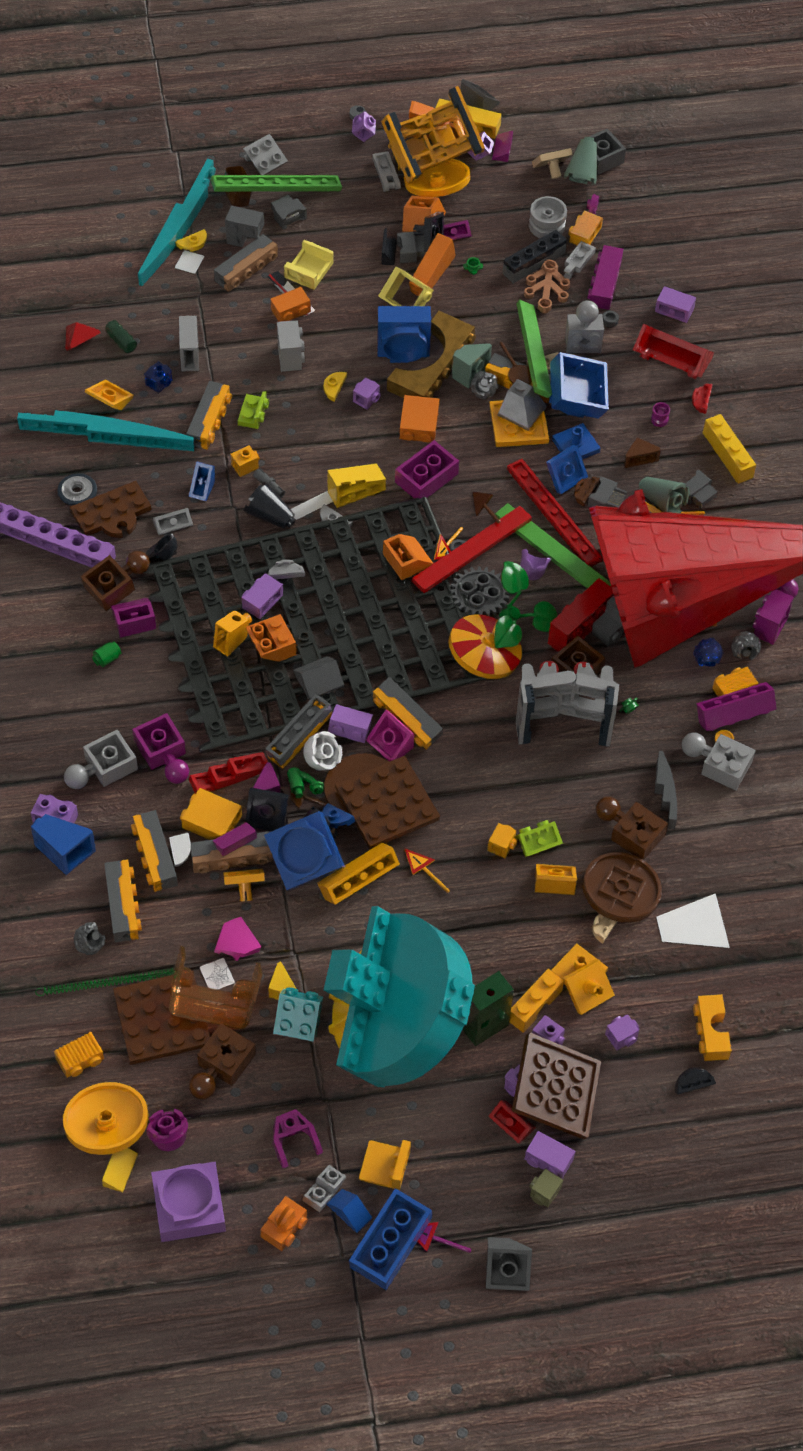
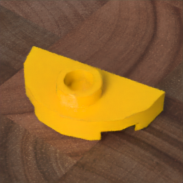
M203 229L177 240L176 246L180 250L197 251L204 247L207 233Z
M346 372L332 373L324 380L323 390L328 399L335 402L347 378Z

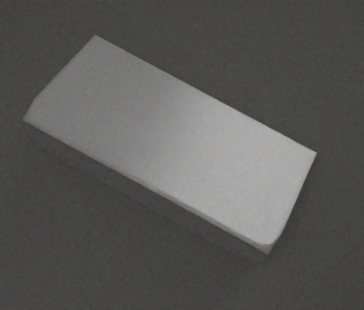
M188 508L152 519L158 536L193 526Z

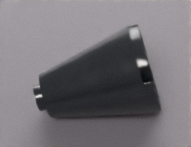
M263 482V485L260 484L248 499L250 505H245L244 511L247 514L283 529L291 528L296 521L292 510L266 482Z

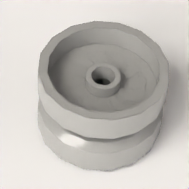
M545 196L536 199L531 204L529 228L534 236L542 238L554 230H557L561 235L564 233L567 208L563 201L556 197Z

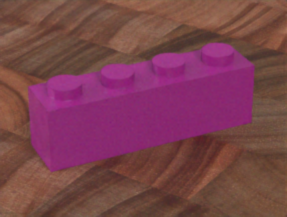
M604 245L602 252L599 251L597 262L599 264H596L594 269L596 276H592L591 280L593 289L589 288L587 297L598 308L610 310L624 249Z
M767 682L696 703L699 724L706 731H713L719 727L732 725L741 720H749L754 716L768 714L770 711L776 710L775 691Z

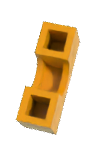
M547 969L513 1005L509 1022L524 1033L537 1019L541 1008L546 1003L550 1005L562 992L564 980L550 969Z
M723 995L698 996L696 1004H693L694 1016L698 1017L696 1032L697 1035L701 1036V1041H699L700 1054H703L704 1061L728 1060L732 1051L729 1032H718L711 1026L715 1022H723L725 1007Z

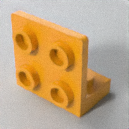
M370 1140L359 1180L400 1190L410 1155L411 1142L402 1140L401 1147H396Z

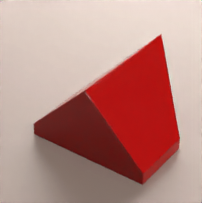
M78 322L66 326L65 348L70 350L101 332L98 329Z

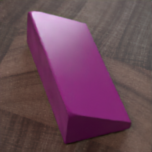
M513 131L496 136L492 160L508 162Z
M468 220L444 225V236L453 240L471 237Z
M246 822L214 839L212 842L223 857L255 840L257 832Z

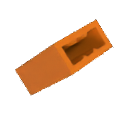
M404 395L399 439L422 442L434 441L440 399Z

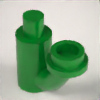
M291 768L287 771L291 792L295 794L296 798L303 797V791L305 790L303 780L310 784L309 788L313 794H321L323 792V782L315 780L308 773L300 771L299 768Z

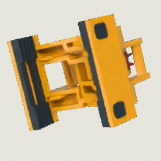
M459 86L449 90L448 95L451 102L427 112V114L399 122L396 113L393 112L386 115L381 121L390 141L388 147L389 149L391 148L398 164V170L403 171L407 183L417 180L422 174L421 171L440 165L470 150L473 151L474 156L484 152L485 146ZM459 120H460L461 123H462V126H463V128H464V130H465L466 135L464 134V131H463V129H462V127H461V124H460ZM450 121L453 123L459 138H455L449 123L442 126L439 125ZM415 135H416V137L411 138V139H409V140H407V141L404 140V139H406V138H409V137H412V136H415ZM427 135H429V138H430V140H431V142H432V144H433L432 146H431V144H430V142H429V140H428Z

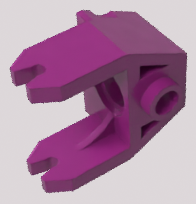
M296 1109L279 1115L274 1119L272 1144L282 1169L288 1167V1162L282 1148L283 1139L304 1132L310 1137L316 1154L323 1153L313 1124ZM286 1121H290L292 1126H287Z

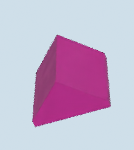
M385 710L366 738V741L390 762L406 755L414 748V733L391 712Z

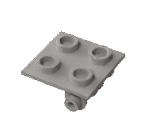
M270 134L243 148L246 153L244 155L245 160L251 161L260 175H265L288 162Z

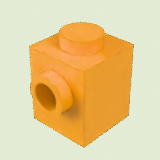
M250 445L231 453V465L240 477L259 469L258 461L260 457L257 451L252 450Z
M498 823L488 841L487 851L506 858L510 849L514 850L517 844L516 830L509 825Z

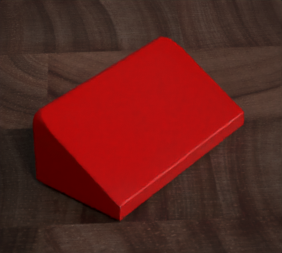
M501 1100L488 1116L518 1144L536 1128L523 1115L512 1112V1105L506 1100Z

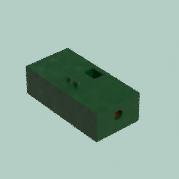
M500 971L474 987L467 1025H464L462 1030L475 1047L509 1026L514 989Z

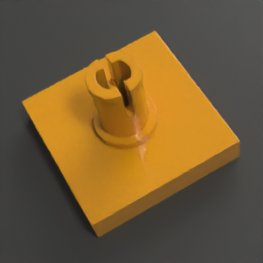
M263 869L223 872L225 885L239 884L240 901H245V891L247 901L253 900L251 882L265 881Z
M576 943L551 971L563 979V977L597 958ZM601 962L606 973L608 971V967Z
M595 959L563 977L577 1013L580 1015L615 996L599 959Z

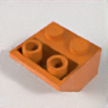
M411 196L404 206L402 232L416 231L413 230L415 224L424 226V218L437 211L444 212L445 215L446 212L438 197Z
M397 534L383 541V555L401 580L423 571L433 564L415 537Z
M281 614L246 627L261 658L280 662L296 655V642Z

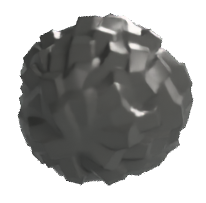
M483 371L474 375L470 387L477 398L483 400L494 396L496 389H498L495 375Z
M748 631L737 634L731 645L733 656L741 658V654H743V656H748L752 661L761 649L759 638Z
M87 922L76 929L73 939L75 948L79 952L86 955H94L105 945V935L99 933L96 923Z

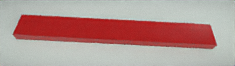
M520 459L507 465L509 473L575 555L590 567L602 562L603 557L526 462Z
M518 506L500 518V523L494 522L414 576L412 582L423 593H426L532 520V516L521 506Z

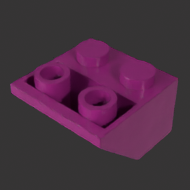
M148 598L111 606L120 638L156 629L155 615Z

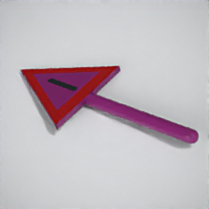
M439 1222L429 1223L417 1241L426 1252L432 1239L465 1252H471L470 1248L434 1236Z

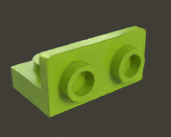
M265 391L262 392L261 397L246 394L238 418V426L259 429L260 422H264V410L268 409L269 399H267Z
M548 820L537 823L538 827L531 830L529 826L519 830L520 834L516 835V839H519L525 857L563 844L555 821L549 823Z

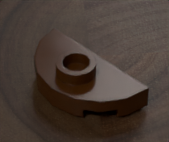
M600 478L581 479L576 484L574 496L578 504L583 507L585 506L590 495L593 494L600 484Z

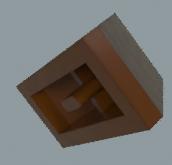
M636 438L626 453L624 467L629 468L659 461L660 447Z

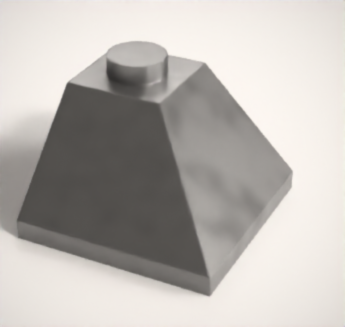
M517 379L508 390L498 416L529 430L546 409L547 405L539 394L534 393L533 386Z

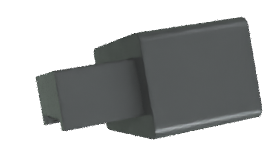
M288 194L271 202L274 219L283 230L287 228L288 224L297 220L307 219V209L298 198L293 200Z
M413 232L397 233V246L401 248L400 263L417 262V257L425 256L424 236H414Z
M697 470L696 476L684 484L690 490L687 504L695 503L701 509L705 504L717 497L718 491L711 486L712 480L700 470Z
M601 476L596 493L591 494L589 497L588 507L605 506L619 508L627 497V491L617 488V482Z

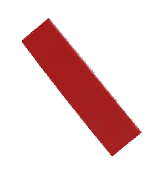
M263 752L230 758L226 764L209 767L208 772L190 775L188 780L195 794L199 788L210 792L260 774L268 761Z

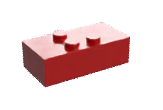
M598 578L582 594L579 593L570 605H566L562 613L550 623L548 644L559 652L575 637L579 636L584 639L591 633L593 623L605 613L607 601L614 596L612 587Z

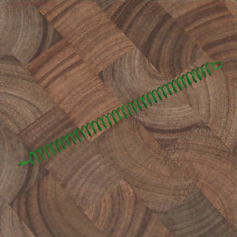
M171 968V975L172 973L173 975H175V969L173 972V969ZM159 970V976H158V978H160V973H161V976H162L161 970ZM140 973V979L138 976L139 982L141 981L142 973ZM129 974V976H128V979H127V976L125 975V982H126V980H127V983L129 984V977H130V980H131V982L133 983V976H134V974L132 975V979H131L130 974ZM136 974V979H135V976H134L135 982H137V976H138V974ZM94 979V987H93V988H95V984H96V987H97V983H96V980H95V979ZM98 979V987H99V984H100V986H101V988H102V985H101V983H100V980ZM90 980V987H89V989H91V984H92V987H93L92 980ZM67 983V991H66V992H68V988H69V991H70V992L72 991V988H73V990L75 991V989H74V987H73V984L71 983V990H70L69 984ZM57 985L55 986V991L53 988L54 994H56ZM48 986V993L50 992V994L52 995L53 986L51 987V991Z

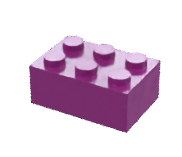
M434 440L395 469V483L413 498H428L458 475L459 460Z

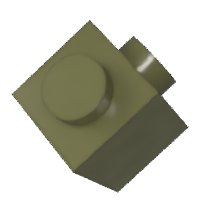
M544 1169L540 1177L536 1176L529 1186L531 1188L530 1197L538 1205L549 1207L561 1190L563 1179Z

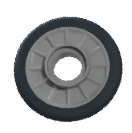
M71 474L61 480L57 493L64 503L73 506L95 497L97 485L88 475ZM75 487L82 488L80 492L72 491Z

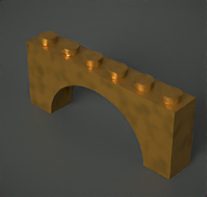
M438 311L431 320V334L442 343L444 347L443 354L434 364L421 370L407 371L395 368L387 379V391L404 398V395L432 398L433 393L440 389L442 381L450 375L455 351L460 350L464 345L474 343L476 339L475 327Z

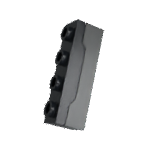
M554 230L505 258L503 274L514 284L541 268L546 260H555L564 255L567 239L557 230Z

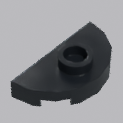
M700 1067L689 1068L678 1077L675 1084V1093L677 1095L714 1085L716 1082L706 1069Z

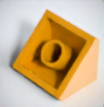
M536 864L535 892L575 894L577 882L576 867Z

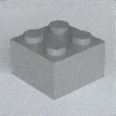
M298 320L277 322V342L281 372L302 370V363H305L304 352H301L305 351L304 341L300 339L303 338L302 327L298 326Z

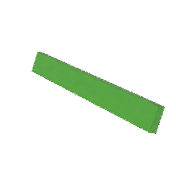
M338 175L211 176L214 192L341 191L342 189Z
M519 300L517 302V309L534 393L550 398L552 390L534 305Z
M507 503L495 515L500 519L515 508ZM532 521L515 531L517 535L544 556L550 558L553 563L584 587H590L598 578L611 586L607 579Z

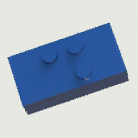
M395 1188L349 1259L350 1268L387 1290L431 1221L432 1210Z

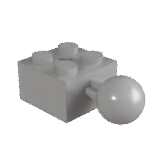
M589 300L583 301L577 306L576 314L567 315L565 332L566 353H601L604 333L602 314H598L599 310L594 302Z
M115 730L83 746L85 760L88 765L74 764L69 766L64 773V781L72 789H81L88 783L89 776L95 774L103 787L138 770L137 759L119 731Z
M698 733L687 734L681 744L682 750L686 755L690 757H698L700 755L707 757L703 765L702 775L733 790L738 789L753 762L756 751L720 734L713 747L706 745L704 737Z

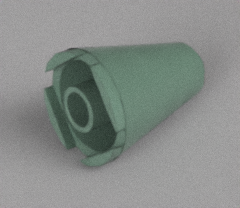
M584 137V139L580 140L564 173L565 179L569 176L570 181L587 184L588 181H591V185L596 184L597 142L594 141V138Z
M645 477L639 483V490L642 489L644 496L662 512L681 513L682 510L680 509L682 506H686L688 503L690 490L682 482Z

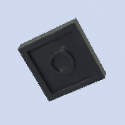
M437 211L425 217L424 226L414 225L413 230H416L413 232L414 235L424 236V252H427L437 233L444 235V212Z
M250 788L245 823L247 822L253 828L269 831L285 826L289 795Z

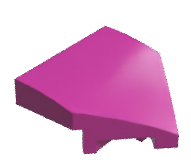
M238 917L223 924L214 953L220 954L222 952L233 956L238 961L240 956L245 957L259 952L261 945L242 917Z

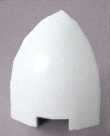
M189 833L169 837L175 867L186 862L190 855L191 843Z

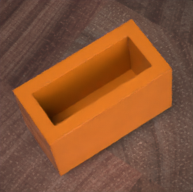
M302 287L270 299L271 311L278 322L291 321L294 318L311 312L310 299Z

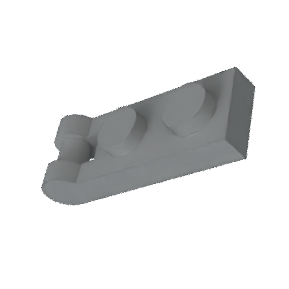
M389 152L372 154L383 191L386 192L393 188L395 190L400 189V181Z

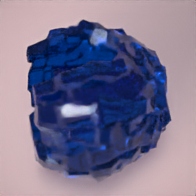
M714 638L702 639L693 651L698 665L708 667L715 666L716 663L719 664L724 654L721 645Z

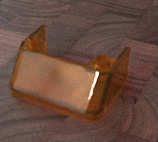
M180 946L169 997V1011L171 1014L215 1025L222 1023L234 1029H244L247 1027L263 975L261 964L256 962L251 981L238 980L233 985L232 992L193 985V972L188 967H184L186 959L185 947Z

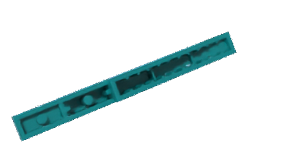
M206 160L183 204H175L138 272L140 286L144 285L176 247V241L183 238L208 198V186L211 176L215 175L216 172L213 160Z
M55 410L54 416L18 412L17 417L18 426L21 430L88 436L89 442L194 451L195 449L194 437L110 417Z

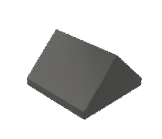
M465 79L461 80L460 91L469 106L490 111L499 105L500 101L478 84Z
M326 656L293 670L309 700L315 694L323 696L344 687L337 662L331 657Z

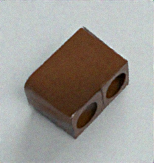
M233 166L227 167L224 175L247 174L243 167ZM252 191L225 192L232 206H249Z

